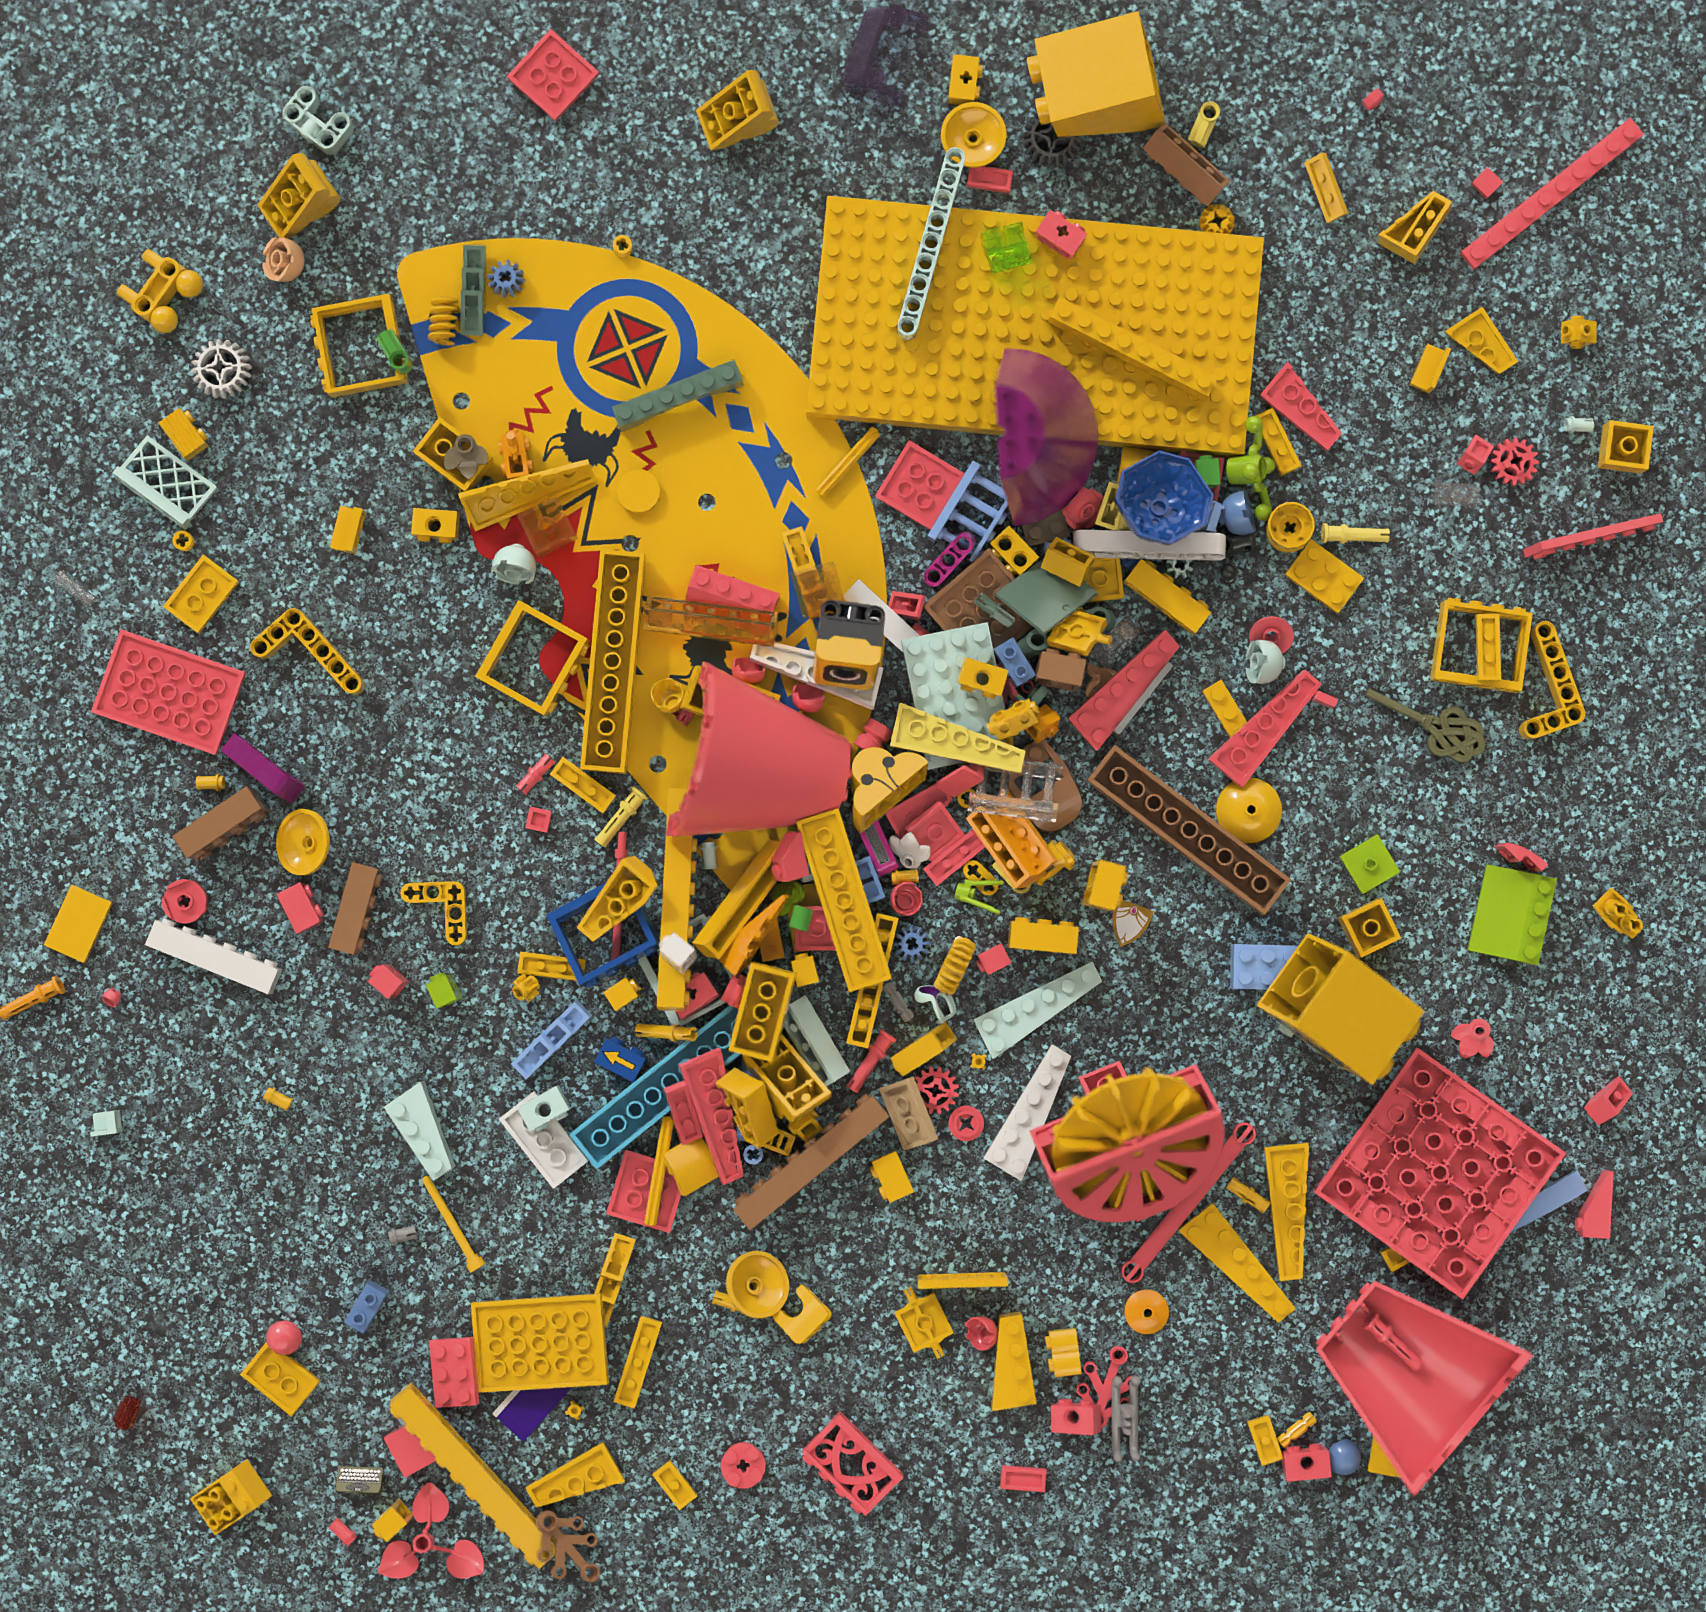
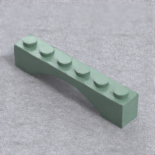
M734 359L612 406V410L619 428L623 432L683 404L743 385V380Z

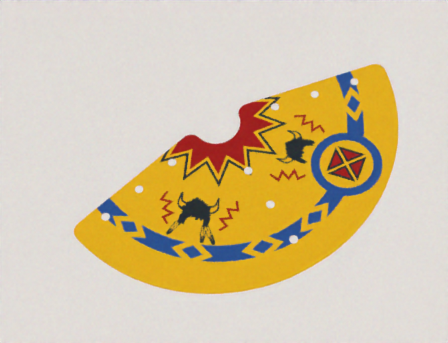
M504 238L476 240L434 247L412 253L400 262L397 278L437 417H441L463 435L472 436L476 444L484 447L486 452L493 457L495 462L484 476H490L494 484L508 480L507 476L503 477L501 464L505 463L504 455L499 453L498 442H502L501 435H506L507 431L519 430V432H523L525 438L530 440L531 451H527L528 460L532 459L534 472L530 474L588 459L597 481L478 531H475L466 513L475 547L482 556L494 560L495 554L503 547L520 544L533 554L536 562L545 566L557 579L564 597V614L561 624L590 640L587 654L585 657H580L577 663L579 668L574 676L570 675L566 683L569 685L563 694L584 721L600 549L625 551L621 545L622 540L628 535H633L639 542L638 548L633 552H641L646 555L627 771L667 816L668 788L688 789L704 717L694 714L688 726L682 724L683 720L680 723L675 719L682 709L673 713H664L658 710L651 699L650 690L653 685L660 679L672 678L677 684L682 685L683 690L686 691L694 666H702L703 662H708L732 675L733 659L750 658L755 638L815 652L819 617L810 620L781 533L802 526L827 600L848 602L842 596L859 579L887 605L885 564L879 527L860 466L856 462L826 497H822L816 492V488L851 450L837 421L806 417L809 379L796 363L763 330L734 307L703 287L674 272L630 255L619 257L614 251L601 247L548 239ZM463 245H486L483 336L461 335ZM510 260L511 266L517 263L519 265L518 270H523L524 275L522 278L525 279V284H518L522 291L519 292L515 289L514 297L508 292L507 297L503 298L502 292L496 295L494 293L495 288L489 287L488 284L492 280H489L487 276L488 274H494L491 266L499 268L498 261H501L503 266H505L506 261ZM504 276L502 278L503 281L507 280L509 282L511 280L510 277L506 278ZM451 297L459 300V303L453 304L454 307L458 308V312H452V315L456 316L457 320L451 321L457 327L456 329H450V332L456 334V336L449 338L455 345H440L428 339V334L432 333L428 328L431 325L429 322L430 310L434 307L431 304V300L434 298ZM735 359L743 380L742 386L683 404L639 426L621 432L612 406ZM466 393L469 396L470 403L467 408L460 410L454 406L453 398L456 394ZM786 452L790 454L792 464L789 468L780 469L777 467L775 458L779 453ZM522 466L515 467L516 473L522 471ZM634 469L646 470L652 473L658 480L660 499L657 505L650 511L632 513L626 510L619 502L617 484L628 471ZM703 494L713 495L716 501L713 509L705 511L699 507L698 501ZM696 565L779 593L780 598L766 638L683 610L688 586ZM559 630L544 645L539 656L540 667L553 684L578 642ZM883 635V641H882V650H881V658H880L879 667H882L883 656H884V648H885V636H884V635ZM765 667L764 678L760 683L754 684V686L781 695L779 702L847 738L849 743L852 744L850 754L851 766L858 750L854 742L859 734L865 733L864 726L870 718L872 709L824 691V706L819 711L812 713L802 712L794 706L792 692L795 685L806 683ZM657 755L665 758L667 764L664 771L659 773L653 772L649 766L651 758ZM795 826L723 833L718 839H711L707 834L694 835V839H698L697 852L702 858L703 852L700 850L702 843L715 842V846L718 847L716 848L718 868L712 870L732 890L768 840L782 841L786 832H799V830Z

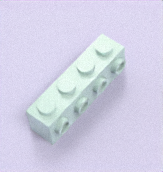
M804 995L789 1004L784 1027L803 1060L823 1084L827 1086L849 1073V1068L807 996Z

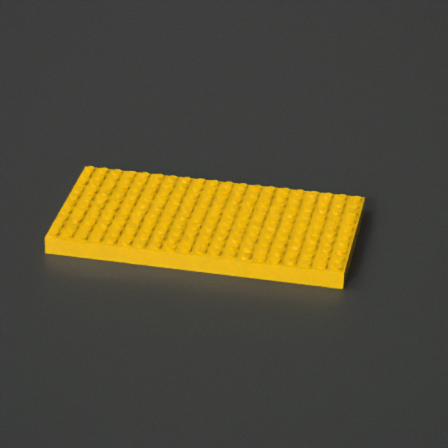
M827 196L806 417L1004 436V428L997 425L995 384L1004 349H1022L1053 359L1065 367L1079 381L1094 408L1098 428V445L1130 446L1176 453L1186 451L1228 458L1245 454L1247 432L1245 423L1248 419L1264 237L1066 219L1071 224H1079L1087 233L1085 241L1070 261L1034 237L1036 230L1046 216L952 208L917 334L911 340H903L898 335V322L931 205ZM934 219L931 224L934 227H941L943 222L939 219ZM1062 230L1061 233H1058V236L1062 237L1066 232ZM928 240L925 245L928 248H935L937 243L934 240ZM922 261L919 264L922 269H929L931 267L928 261ZM916 282L913 285L916 290H923L925 288L922 282ZM1059 297L1218 376L1207 400L1203 401L1048 323ZM910 303L907 306L913 312L920 308L916 303ZM904 324L901 327L906 333L912 332L914 329L910 324Z

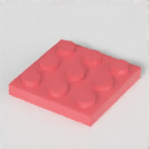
M550 29L507 75V79L556 122L600 74Z
M909 440L876 493L875 498L931 530L965 473Z
M626 1149L606 1214L670 1233L681 1198L674 1176L669 1174L666 1167L657 1224L655 1226L646 1225L644 1221L655 1158Z

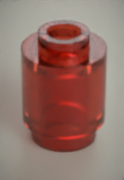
M125 1395L124 1399H121L112 1419L116 1423L115 1427L125 1431L128 1428L134 1427L142 1409L140 1406L142 1401L130 1395Z

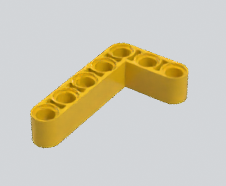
M291 608L284 612L251 642L250 650L252 654L261 659H268L296 636L347 693L359 695L364 691L365 682L313 622L296 608ZM294 614H299L300 621L292 625L291 617ZM282 628L284 632L282 638L275 639V631ZM313 630L315 633L314 638L311 641H306L305 634L307 631ZM266 643L267 650L265 653L259 654L258 646ZM328 646L329 654L326 657H321L320 649ZM337 663H343V671L336 674L334 666ZM357 679L358 687L350 690L348 686L350 680Z
M1542 621L1534 625L1530 634L1557 710L1522 722L1519 727V733L1521 737L1527 740L1578 724L1584 720L1586 715L1556 629L1549 621ZM1540 626L1547 630L1546 637L1540 636L1538 631ZM1547 647L1554 650L1555 655L1553 658L1547 656ZM1555 668H1559L1562 672L1560 679L1554 676ZM1563 688L1569 691L1570 696L1568 700L1561 696ZM1570 709L1575 710L1577 713L1575 721L1569 717ZM1550 716L1554 717L1556 720V726L1554 728L1549 726L1548 724V718ZM1529 723L1533 724L1536 728L1534 735L1529 734L1527 731Z

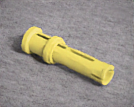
M1323 523L1321 542L1340 541L1341 544H1345L1347 541H1372L1388 543L1390 536L1386 535L1390 534L1389 529L1348 528L1346 524L1328 526L1327 523Z
M635 786L631 788L632 792L628 797L620 802L619 810L595 838L603 847H607L608 843L630 816L637 814L636 810L643 801L649 799Z

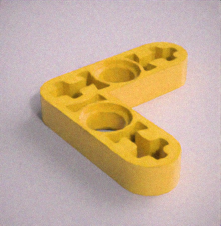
M455 881L408 883L402 887L400 892L401 898L408 903L445 902L447 941L452 945H461L466 941V890L463 884ZM454 885H456L457 889H461V893L457 894V901L462 900V904L454 903L449 905V900L454 901V895L449 892L454 888ZM420 886H424L422 892L423 900H421V895H413V899H410V896L405 894L406 891H409L410 887L414 891H421ZM431 886H436L439 889V895L434 899L427 895V890ZM454 907H458L462 911V916L458 920L450 917V911ZM450 922H462V926H458V933H462V937L458 938V942H455V938H451V933H455V926L450 927Z

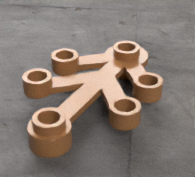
M543 1511L536 1519V1527L542 1533L541 1549L537 1552V1559L540 1562L551 1560L550 1541L552 1535L556 1540L555 1566L551 1569L552 1577L555 1579L565 1577L566 1552L581 1570V1578L586 1582H595L600 1576L599 1567L596 1564H588L572 1544H584L587 1547H593L598 1542L597 1536L594 1533L564 1535L558 1527H570L572 1530H580L584 1525L583 1519L579 1516L557 1518L556 1514L552 1511ZM545 1518L549 1520L547 1527L543 1524ZM575 1519L579 1521L578 1527L573 1525ZM589 1536H592L593 1542L591 1544L587 1542ZM543 1551L547 1552L546 1559L542 1558ZM557 1568L561 1569L560 1576L556 1575ZM588 1568L591 1570V1575L589 1577L586 1576V1570Z

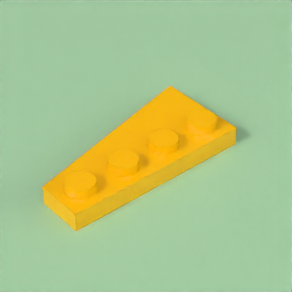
M603 1441L526 1486V1490L537 1508L596 1489L599 1490L610 1485L620 1484L626 1480Z

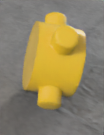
M973 1053L971 1055L972 1064L970 1067L972 1069L976 1067L984 1070L986 1068L985 1058L987 1056L985 1054L976 1055Z
M574 1400L570 1401L571 1405L565 1413L578 1420L582 1410L585 1409L584 1405L581 1406L575 1403Z

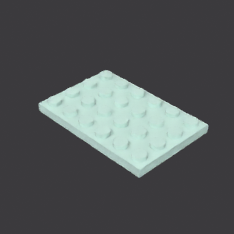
M988 622L902 639L901 645L914 708L998 740L996 735L992 736L986 724L990 722V717L994 713L1005 710L1002 694L991 699L982 696V691L974 689L973 693L960 689L961 685L956 683L965 657L996 666ZM979 673L976 677L977 683L985 685L987 683V676L984 673ZM924 754V758L928 761L927 770L964 763L962 761Z

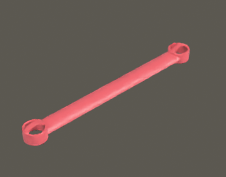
M1246 1122L1235 1125L1232 1135L1223 1145L1216 1166L1207 1179L1191 1195L1178 1203V1206L1173 1207L1134 1256L1123 1263L1121 1274L1126 1281L1136 1283L1142 1279L1144 1270L1243 1148L1254 1141L1256 1132L1252 1125ZM1242 1125H1247V1129L1237 1139V1129ZM1252 1130L1250 1139L1242 1142ZM1130 1263H1136L1132 1271L1125 1277V1267ZM1140 1268L1139 1275L1136 1278L1131 1279L1137 1272V1270Z

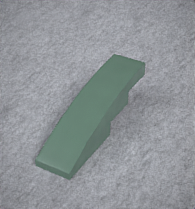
M463 245L461 335L483 336L486 245Z

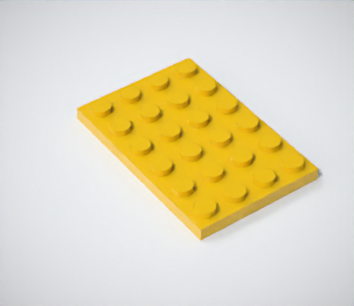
M602 1293L471 1303L479 1393L609 1384Z

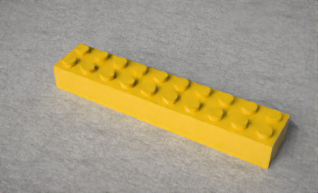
M600 549L580 769L584 771L627 774L646 568L645 553Z

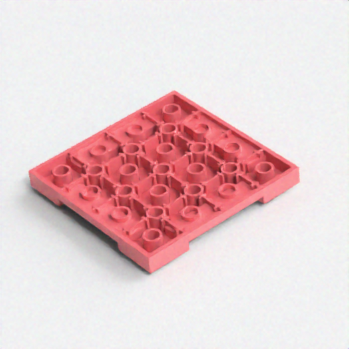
M1415 1048L1313 1192L1459 1298L1464 1299L1566 1153L1422 1050Z

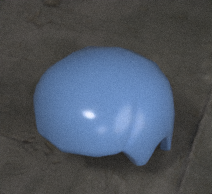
M1343 1439L1333 1443L1329 1448L1330 1466L1334 1473L1348 1475L1355 1472L1360 1466L1362 1459L1361 1450L1355 1442Z

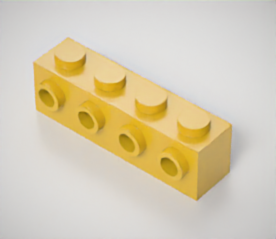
M1141 559L1123 583L1191 635H1194L1212 613L1208 610L1209 606L1200 599L1196 601L1192 598V593L1185 587L1181 586L1179 588L1176 586L1171 576L1166 573L1162 575L1155 570L1157 567L1151 561Z

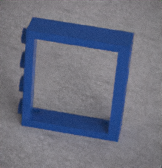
M606 883L546 915L579 985L588 988L593 985L597 986L600 983L599 980L606 976L610 978L617 975L619 969L625 966L631 967L637 964L639 958L645 955L646 957L654 955L653 953L660 948V939L644 906L635 911V915L648 941L588 974H584L561 923L591 907Z

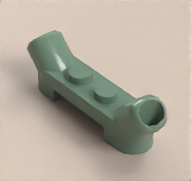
M1095 607L1085 611V613L1106 618L1107 626L1104 631H1111L1116 625L1115 616L1109 609ZM1034 629L1026 637L1018 641V646L1027 660L1036 657L1047 649H1056L1055 647L1048 646L1047 643L1052 629L1044 635L1037 629Z

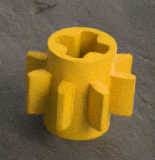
M524 973L513 981L515 985L512 988L513 994L520 1001L525 999L529 1003L540 994L537 991L540 985L534 976L530 975L527 977Z

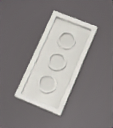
M533 1091L500 1117L499 1120L554 1189L589 1160L555 1118L547 1121L549 1126L539 1132L536 1129L529 1131L517 1107L537 1097V1093ZM545 1104L540 1106V1113L543 1116H549L551 1111Z

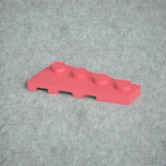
M1287 362L1259 397L1327 452L1342 433L1326 411H1323L1317 399L1304 385L1305 383L1294 372L1290 363Z

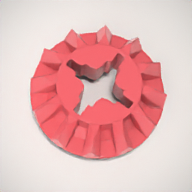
M972 1106L958 1107L951 1113L949 1118L950 1132L961 1141L976 1139L984 1127L981 1113ZM959 1116L964 1119L973 1116L970 1124L974 1129L965 1127L959 1131L962 1126Z

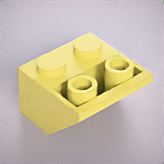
M1109 482L1095 524L1114 531H1131L1115 503L1118 483Z

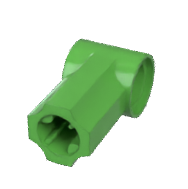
M393 329L380 333L376 340L392 368L399 374L410 372L413 365L412 360L407 355ZM398 359H406L402 366H396Z
M794 905L788 926L808 932L814 910Z

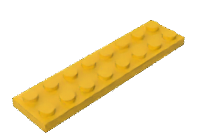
M839 808L796 821L798 830L802 834L806 856L849 992L892 979Z

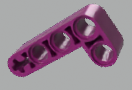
M233 733L221 749L224 754L270 791L290 803L294 802L305 787L301 781L285 772L236 733Z

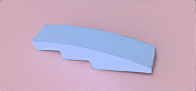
M576 1000L511 1065L527 1080L592 1014Z
M1578 1170L1572 1171L1558 1181L1551 1182L1542 1187L1512 1231L1546 1215L1588 1191Z

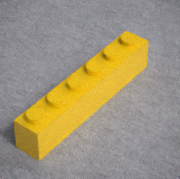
M768 840L692 942L706 957L715 959L722 957L777 882L772 874L771 859L781 841Z

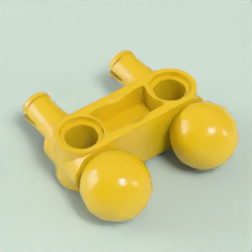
M147 249L142 255V260L154 267L155 271L139 293L122 284L117 290V295L131 304V310L151 323L156 331L169 333L177 327L178 316L173 308L167 306L177 291L184 297H196L202 292L203 280L198 272L187 270L170 257L162 258L152 250ZM176 268L175 273L169 276L170 270ZM150 304V308L147 311H143L144 307Z

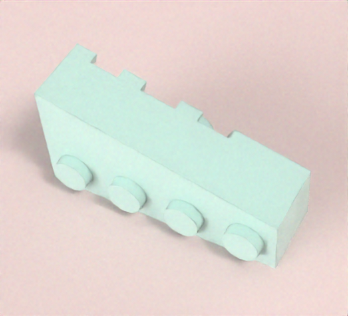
M425 1081L418 1083L384 1106L433 1181L455 1167Z

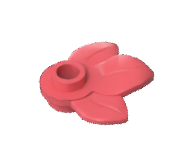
M1481 1018L1474 1019L1469 1024H1459L1451 1033L1452 1038L1460 1041L1459 1053L1462 1058L1472 1057L1477 1052L1487 1058L1492 1053L1494 1047L1493 1039L1489 1035L1491 1031L1490 1025ZM1478 1027L1483 1028L1481 1033H1476L1475 1030Z

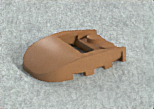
M1045 740L1040 743L1034 741L1022 749L1026 753L1021 774L1005 770L1001 771L1007 788L1034 827L1042 832H1055L1078 817L1082 809V797L1064 761ZM1051 757L1063 777L1026 800L1014 780Z

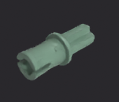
M984 593L978 595L981 600L976 598L974 604L988 613V617L995 618L1008 628L1013 625L1015 617L1003 609L1000 603H995Z

